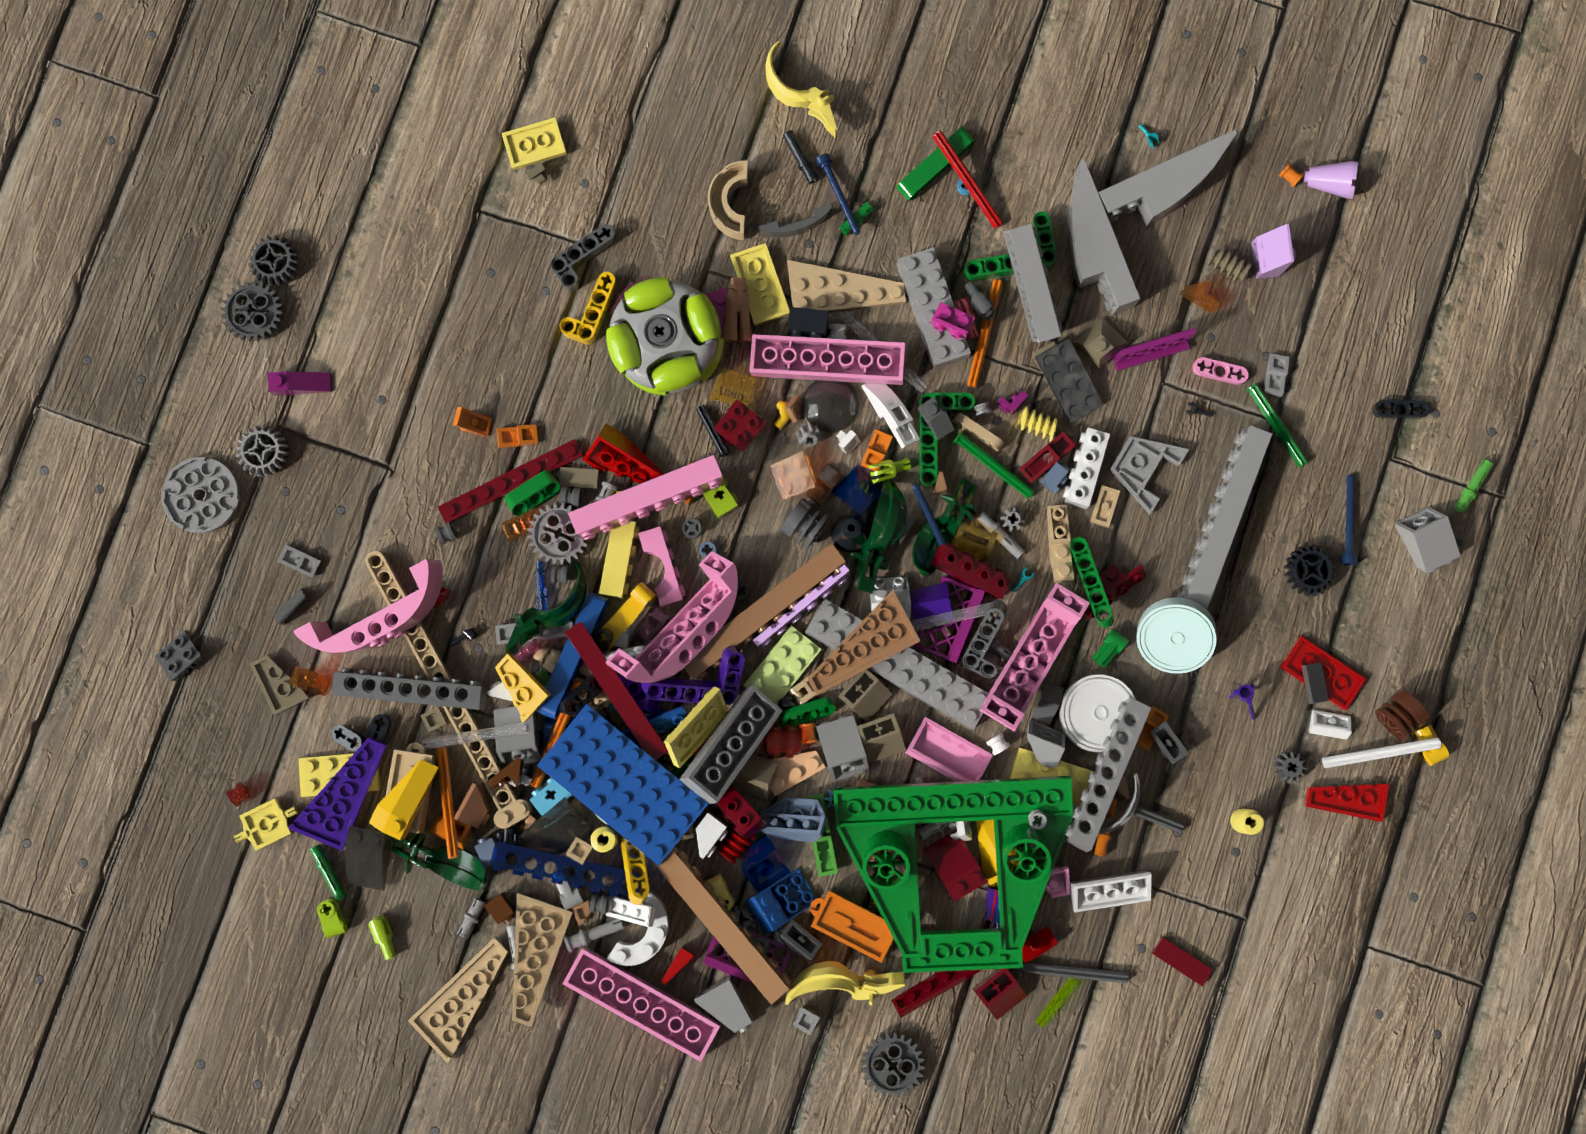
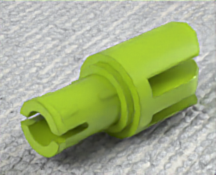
M904 458L893 462L888 459L869 465V469L884 465V468L870 472L871 476L886 474V476L872 479V482L877 483L894 478L898 472L910 470L911 464L904 465L910 463V460Z
M383 914L378 915L368 925L374 942L380 944L384 959L388 960L397 956L391 941L394 935L387 917Z

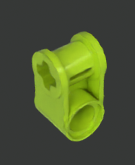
M327 899L321 902L317 907V913L325 937L329 939L346 933L347 924L338 902L335 899ZM331 906L332 910H325V907Z

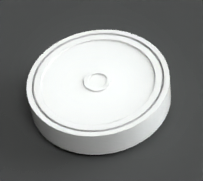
M1091 675L1081 678L1066 690L1061 699L1059 721L1062 730L1067 738L1077 747L1089 752L1102 753L1105 749L1103 747L1104 740L1107 736L1110 737L1112 732L1110 726L1113 720L1119 716L1118 707L1122 701L1125 702L1128 698L1136 700L1135 696L1122 681L1114 677ZM1128 716L1125 717L1126 723L1132 725V719ZM1118 734V740L1125 743V737L1122 734Z

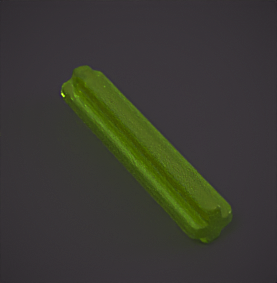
M1069 977L1037 1017L1035 1022L1041 1028L1048 1024L1077 987L1078 982L1075 979Z

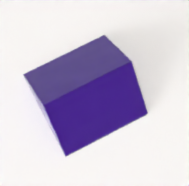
M947 582L909 590L916 627L954 620Z

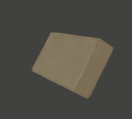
M560 467V487L598 489L599 470Z

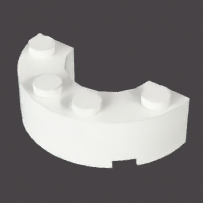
M650 891L646 901L643 903L656 907L653 927H648L645 936L635 943H626L619 940L607 960L618 965L632 966L649 960L660 950L668 935L669 918L665 904L655 892Z

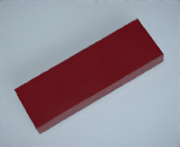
M1163 937L1160 938L1152 951L1153 955L1202 987L1213 971Z

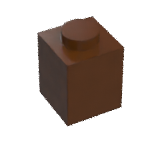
M503 892L484 905L498 925L502 922L507 924L514 918L513 913L516 912V909Z

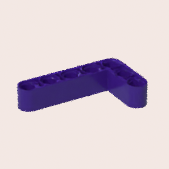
M726 647L722 653L717 681L667 678L658 682L641 683V687L651 700L699 703L704 698L705 692L715 686L721 690L725 704L731 705L737 699L744 666V656L736 647ZM655 686L653 690L649 691L650 687ZM671 687H674L672 691L668 692ZM693 688L690 693H686L689 689Z

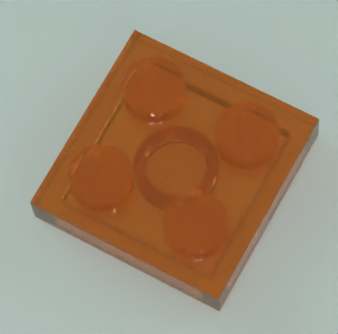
M805 451L769 465L782 501L818 487Z

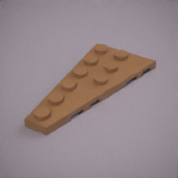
M894 590L876 606L807 678L816 696L920 642Z

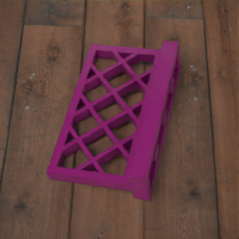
M1195 328L1122 349L1112 357L1116 371L1118 372L1189 350L1188 342L1196 334Z
M942 576L940 584L945 582L952 584L955 592L949 595L951 597L957 594L961 603L952 607V610L962 606L965 614L962 618L958 620L954 618L953 622L944 626L940 623L941 627L930 631L928 625L922 626L918 635L920 642L916 643L914 647L958 665L985 599L986 592ZM965 590L973 592L970 600L962 602L959 595L960 592ZM955 624L958 630L957 634L948 638L944 628ZM943 630L946 639L936 643L932 633ZM930 635L934 645L927 648L921 646L922 638ZM948 642L950 646L948 656L940 653L937 646Z
M751 932L752 937L769 939L757 933ZM713 936L702 964L754 985L738 964L731 961L730 956H727L726 950V954L719 957L711 954L713 947L719 944ZM769 939V950L767 953H771L777 964L783 962L781 969L779 965L777 967L783 973L791 952L788 951L786 945ZM778 948L786 950L785 958L777 962L773 951Z

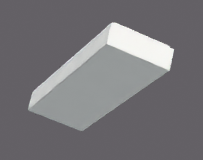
M609 896L606 916L653 927L656 907L647 904L634 905L628 899Z

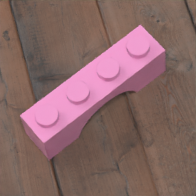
M656 527L638 533L644 553L659 557L665 567L664 578L655 588L660 606L663 608L683 602V596H686L683 584L679 585L677 580L680 577L677 566L673 567L671 561L675 558L672 549H668L666 542L669 541L666 530L662 531L661 527Z

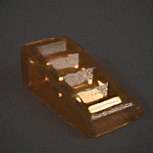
M536 508L501 523L500 527L507 542L530 533L527 531L522 519L525 518L529 528H533L529 523L531 521L529 516L534 514L540 516ZM516 522L519 523V526H520V528H521L522 531L519 532V530H518V528H517V526H516V524H515ZM510 525L515 533L513 535L511 534L508 526Z

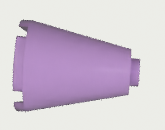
M1358 161L1310 167L1309 171H1305L1304 182H1307L1308 187L1346 199H1353Z

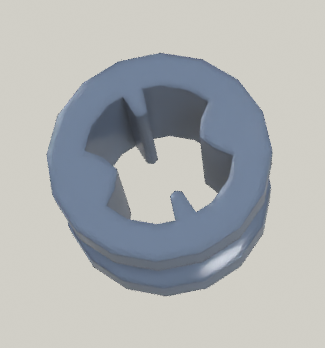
M703 542L699 547V553L704 559L706 553H702V549H705V546H709L716 553V547L711 542Z

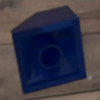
M856 465L832 493L858 517H861L881 495L882 486L878 482L873 483V478L859 465Z
M768 835L750 846L741 867L757 893L790 873L789 868Z

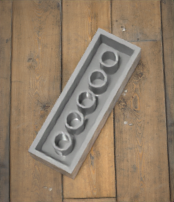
M1026 224L1003 231L1032 342L1040 343L1060 337L1062 325L1060 320L1056 319L1057 306L1051 300L1052 288L1050 283L1046 281L1045 276L1048 273L1045 264L1042 265L1040 257L1043 254L1040 245L1037 246L1035 238H1038L1036 228L1032 227V224Z
M934 247L899 258L897 260V268L904 283V288L933 370L968 359L971 352L966 339H956L950 335L951 333L945 330L943 332L938 331L930 324L940 302L955 308Z
M755 686L745 688L679 780L707 803H718L783 710Z

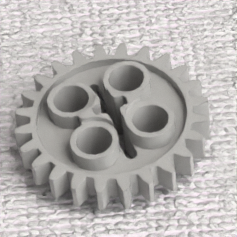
M554 503L553 509H550L548 505H546L545 512L539 509L541 515L534 514L533 516L536 521H529L533 528H527V531L532 533V535L527 536V539L533 540L529 546L536 547L533 553L540 552L539 559L545 556V563L552 559L554 565L557 560L563 565L565 559L568 563H571L570 557L577 560L576 553L583 554L581 547H587V544L583 542L584 538L580 539L576 535V532L574 534L566 532V526L572 524L568 514L572 512L571 505L564 509V503L561 504L560 508H557L556 503ZM556 517L559 523L557 526H550L548 519ZM545 526L555 532L562 530L561 534L573 538L574 542L561 536L556 539L554 533L545 531L542 527ZM548 534L551 537V541L548 544H543L540 541V537ZM566 542L569 545V549L562 552L558 549V544Z

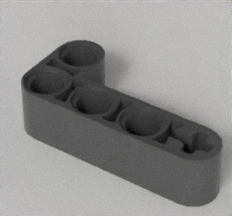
M608 224L598 227L551 260L550 266L554 274L567 291L575 292L580 287V281L574 270L615 243L616 234L613 227ZM604 234H610V237L607 238V236H604ZM589 243H596V246L594 248H587V245ZM573 253H580L578 259L571 258ZM564 263L565 266L563 269H556L557 264ZM569 278L575 279V282L572 285L566 284V281Z
M995 600L989 606L962 660L966 668L986 678L994 677L1000 665L999 657L987 651L1007 612V605L1001 600Z

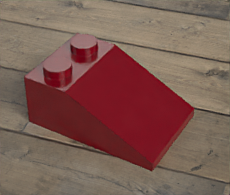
M957 830L923 849L954 902L988 882L961 838L953 839L950 836L955 834Z

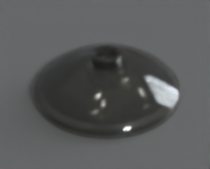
M816 380L804 393L802 400L803 414L807 422L811 423L813 427L817 425L821 432H840L848 428L858 414L859 400L857 393L848 382ZM832 399L834 404L828 405L827 401Z

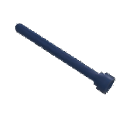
M825 153L818 156L815 160L818 168L824 170L855 235L860 234V228L831 169L832 160L829 154Z
M1352 474L1347 476L1346 551L1341 556V564L1349 566L1357 565V556L1354 553L1355 477Z
M913 484L912 489L939 546L947 545L919 484Z

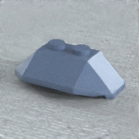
M784 798L760 812V816L765 820L766 824L759 832L783 840L816 842L823 834L827 816L819 800Z

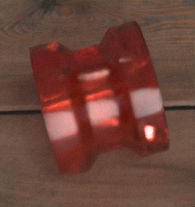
M238 782L235 788L226 791L229 800L236 807L241 805L243 800L251 798L250 792L241 782Z

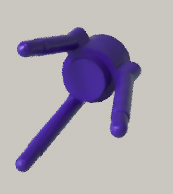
M1252 683L1240 686L1238 690H1234L1229 695V698L1232 699L1237 695L1241 701L1247 702L1251 718L1254 720L1255 713L1251 700L1254 697V690H1258L1259 687Z

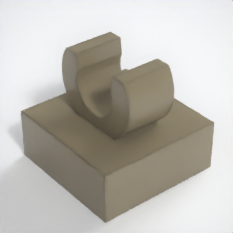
M539 163L525 173L528 180L534 177L539 185L546 181L540 173L545 170L542 163Z

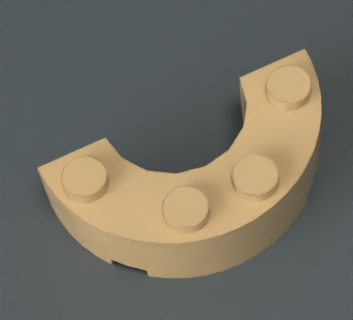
M737 161L725 166L723 170L714 176L708 190V205L711 218L717 228L731 238L744 241L745 216L735 213L728 205L729 196L739 187L747 186L748 161Z

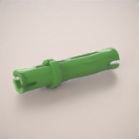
M1486 459L1481 461L1468 486L1462 490L1461 498L1454 507L1456 511L1464 514L1467 512L1472 501L1477 498L1478 490L1493 468L1494 464Z

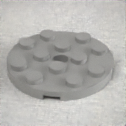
M206 457L190 458L176 465L167 475L161 492L162 506L171 522L183 530L200 534L216 531L227 524L234 516L240 500L239 485L232 471L221 462ZM200 490L205 491L203 500L196 498V494Z

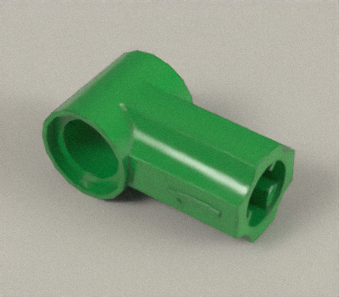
M1115 628L1108 633L1103 640L1104 643L1091 657L1094 662L1103 668L1129 642Z

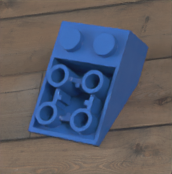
M797 868L751 896L745 902L766 935L808 909L811 902L817 897L800 869Z

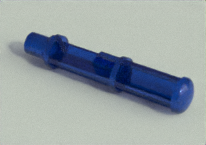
M537 561L536 570L534 571L537 608L539 610L540 602V610H546L547 607L548 611L547 588L544 587V574L546 570L544 569L543 561Z

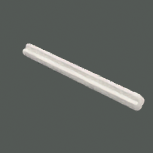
M1431 738L1322 758V764L1324 768L1438 749L1441 748V741L1439 738Z

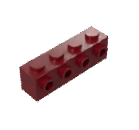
M950 543L939 546L930 566L975 589L985 591L987 595L995 599H1003L1012 578L1006 576L1007 572L998 568L994 570L990 568L991 564L983 560L978 562L974 559V555L968 552L961 553L957 551L958 547Z
M732 784L719 802L712 804L717 810L719 808L722 809L724 812L722 816L728 823L732 821L736 825L734 830L741 837L745 835L750 839L766 824L765 820Z

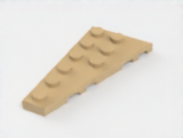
M787 260L792 307L835 312L906 303L904 283Z
M517 893L512 1021L531 1027L572 912Z
M496 937L408 1020L447 1064L450 1063L508 953V950Z

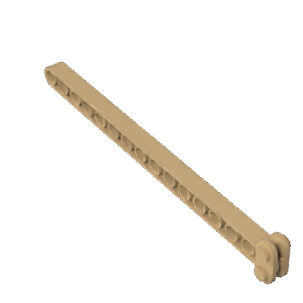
M378 551L370 552L365 562L388 606L406 597L407 594L387 557ZM376 557L381 559L378 566L373 565V560ZM388 573L390 579L388 582L383 583L382 576ZM398 590V598L392 600L391 592ZM422 621L416 624L417 629L414 633H410L409 629L406 630L404 636L427 679L432 680L437 674L442 673L444 681L451 682L452 677ZM423 639L426 642V646L424 649L419 650L418 642ZM433 656L435 658V663L433 666L429 667L427 665V659ZM447 687L444 689V694L449 690ZM443 706L498 808L494 815L495 825L505 829L529 817L532 813V804L526 799L518 800L509 782L501 788L498 786L492 788L488 783L491 776L499 773L502 769L470 710L462 708V715L456 717L454 715L456 707ZM467 723L472 728L469 734L463 732V726ZM476 740L481 744L478 751L472 749V743ZM485 757L490 760V765L487 768H483L481 765V761ZM503 791L508 794L506 802H502L499 798L500 793Z

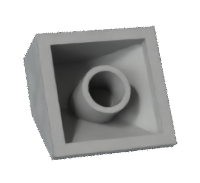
M1029 720L1027 738L1037 761L1045 767L1056 768L1065 750L1066 735L1038 722Z

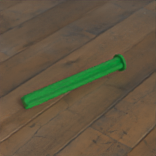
M1259 382L1246 389L1245 391H1249L1297 466L1302 467L1307 464V458L1260 389Z
M963 430L953 441V443H958L1025 498L1029 499L1034 494V489L964 435Z

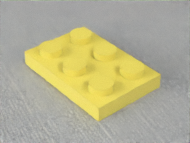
M555 117L501 133L513 170L567 154Z

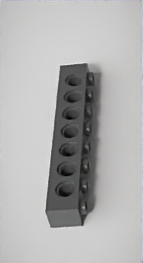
M341 668V671L333 673L332 695L481 710L486 709L488 685H481L482 681L470 680L468 684L463 683V679H451V682L444 681L443 677H433L432 680H428L424 675H414V678H408V674L396 673V676H389V672L378 671L377 674H371V670H359V673L353 672L352 668ZM354 678L357 680L356 687H354L353 685ZM372 680H374L376 684L374 689L371 687ZM390 682L394 685L393 691L389 688ZM409 683L412 685L411 693H409L407 690V686ZM427 685L431 688L429 695L426 693ZM445 687L449 689L448 697L444 694ZM464 689L468 692L466 699L462 695Z

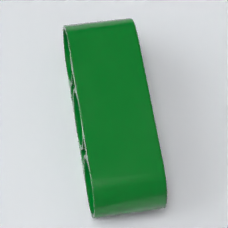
M544 470L509 492L505 497V502L514 516H521L556 494L560 489V484L550 470Z

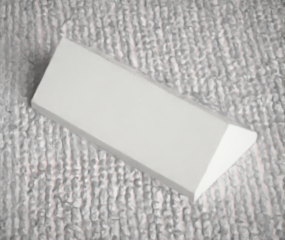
M1143 870L1070 882L1074 913L1151 901V872Z

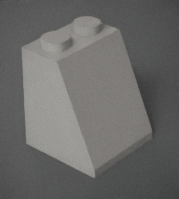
M1426 507L1394 523L1416 567L1426 573L1433 572L1438 567L1449 564L1461 556L1448 516L1430 507Z
M505 706L494 710L496 752L504 768L517 757L524 759V765L540 761L542 753L536 712L523 723L517 707Z
M853 715L842 716L832 722L825 721L816 726L832 782L869 772L866 753Z
M731 975L696 994L695 1002L734 1033L737 1031L742 1033L751 1027L753 1016Z

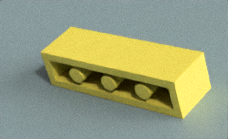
M634 521L624 526L620 524L613 526L614 529L610 532L599 590L601 595L624 599V595H628L629 584L627 583V578L631 576L633 565L630 562L631 557H635L636 553L634 540L635 538L638 539V533L640 532V527H637V523Z

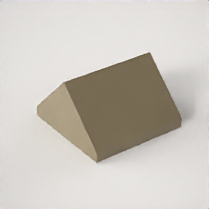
M752 754L731 784L739 791L768 800L779 763Z

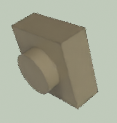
M440 707L420 715L429 733L448 724Z

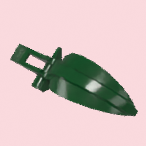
M964 477L953 497L945 494L941 495L942 499L949 504L941 516L935 518L946 543L950 544L957 527L962 523L964 517L973 521L974 516L978 513L975 506L970 504L976 485ZM961 494L966 496L962 504L958 502ZM954 509L958 510L955 516L952 515ZM929 523L923 526L917 535L912 551L913 563L918 568V572L925 577L932 576L937 570L930 565L939 548Z
M891 480L883 481L869 538L863 543L861 553H851L852 557L859 559L857 589L873 594L878 570L884 571L888 567V561L884 560V551L902 536L906 527V501L902 492ZM868 566L870 567L869 577L866 576Z
M573 561V565L578 571L577 584L562 604L548 611L537 610L531 607L523 614L516 613L514 615L517 622L505 649L507 654L511 653L514 656L528 640L540 635L539 628L565 626L575 618L584 603L587 591L584 572L576 561Z
M414 833L410 839L405 838L404 840H398L391 836L387 848L406 860L404 863L406 873H410L413 864L422 868H428L440 877L474 891L485 889L488 880L486 868L483 862L471 852L458 848L459 857L449 859L447 847L434 849L423 845L426 838L424 834ZM404 844L407 845V848H411L410 853L403 850ZM421 852L425 854V857H419L418 853Z

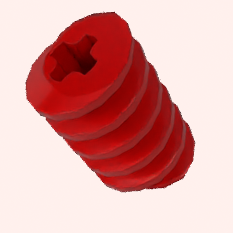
M730 831L732 839L725 837L724 839L727 844L720 843L719 845L722 850L719 852L727 860L735 864L734 856L741 858L742 855L739 850L746 852L747 849L744 844L751 846L752 843L745 835L741 837L738 833ZM754 834L751 839L756 840V835Z

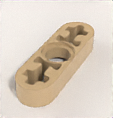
M958 412L952 420L957 426L996 451H999L1004 443L1000 438L962 413Z

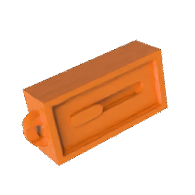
M829 889L824 898H816L811 902L810 911L815 916L811 927L882 963L894 939L882 916ZM820 903L819 909L816 910L817 904Z

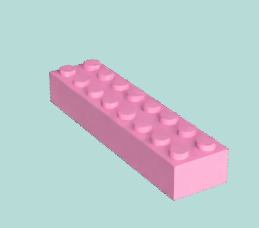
M752 334L750 374L753 377L903 385L906 347L905 343Z
M712 455L568 514L576 535L580 539L589 540L596 537L595 534L598 532L607 533L614 529L613 526L618 524L621 526L627 525L632 522L631 519L639 517L641 519L650 515L649 512L657 510V512L668 508V504L673 502L675 504L682 503L688 496L697 497L703 494V490L708 488L711 490L721 487V483L724 480L716 459Z
M585 946L581 949L563 982V985L700 1062L721 1025L719 1021L623 967L610 962L607 958Z

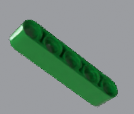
M964 127L959 128L947 139L959 157L976 141ZM938 147L903 178L896 186V189L908 201H911L951 164Z
M1077 537L1070 544L1073 557L1098 625L1102 628H1109L1114 623V615L1088 543L1084 538ZM1084 546L1082 551H1076L1077 547ZM1084 563H1090L1088 568H1082ZM1090 580H1097L1094 585H1088ZM1096 597H1103L1102 601L1094 602ZM1103 614L1109 615L1106 620L1100 619Z

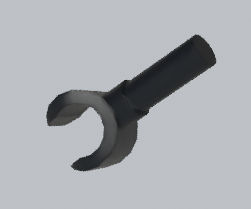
M1193 402L1187 404V406L1194 408V411H1185L1189 416L1195 413L1209 417L1212 416V412L1197 408Z
M466 629L462 635L451 641L450 645L454 646L465 638L470 642L477 636V633L473 629Z

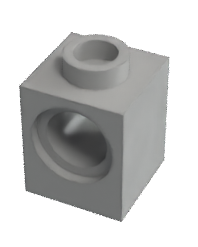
M802 1005L793 1021V1026L811 1035L820 1019V1014Z

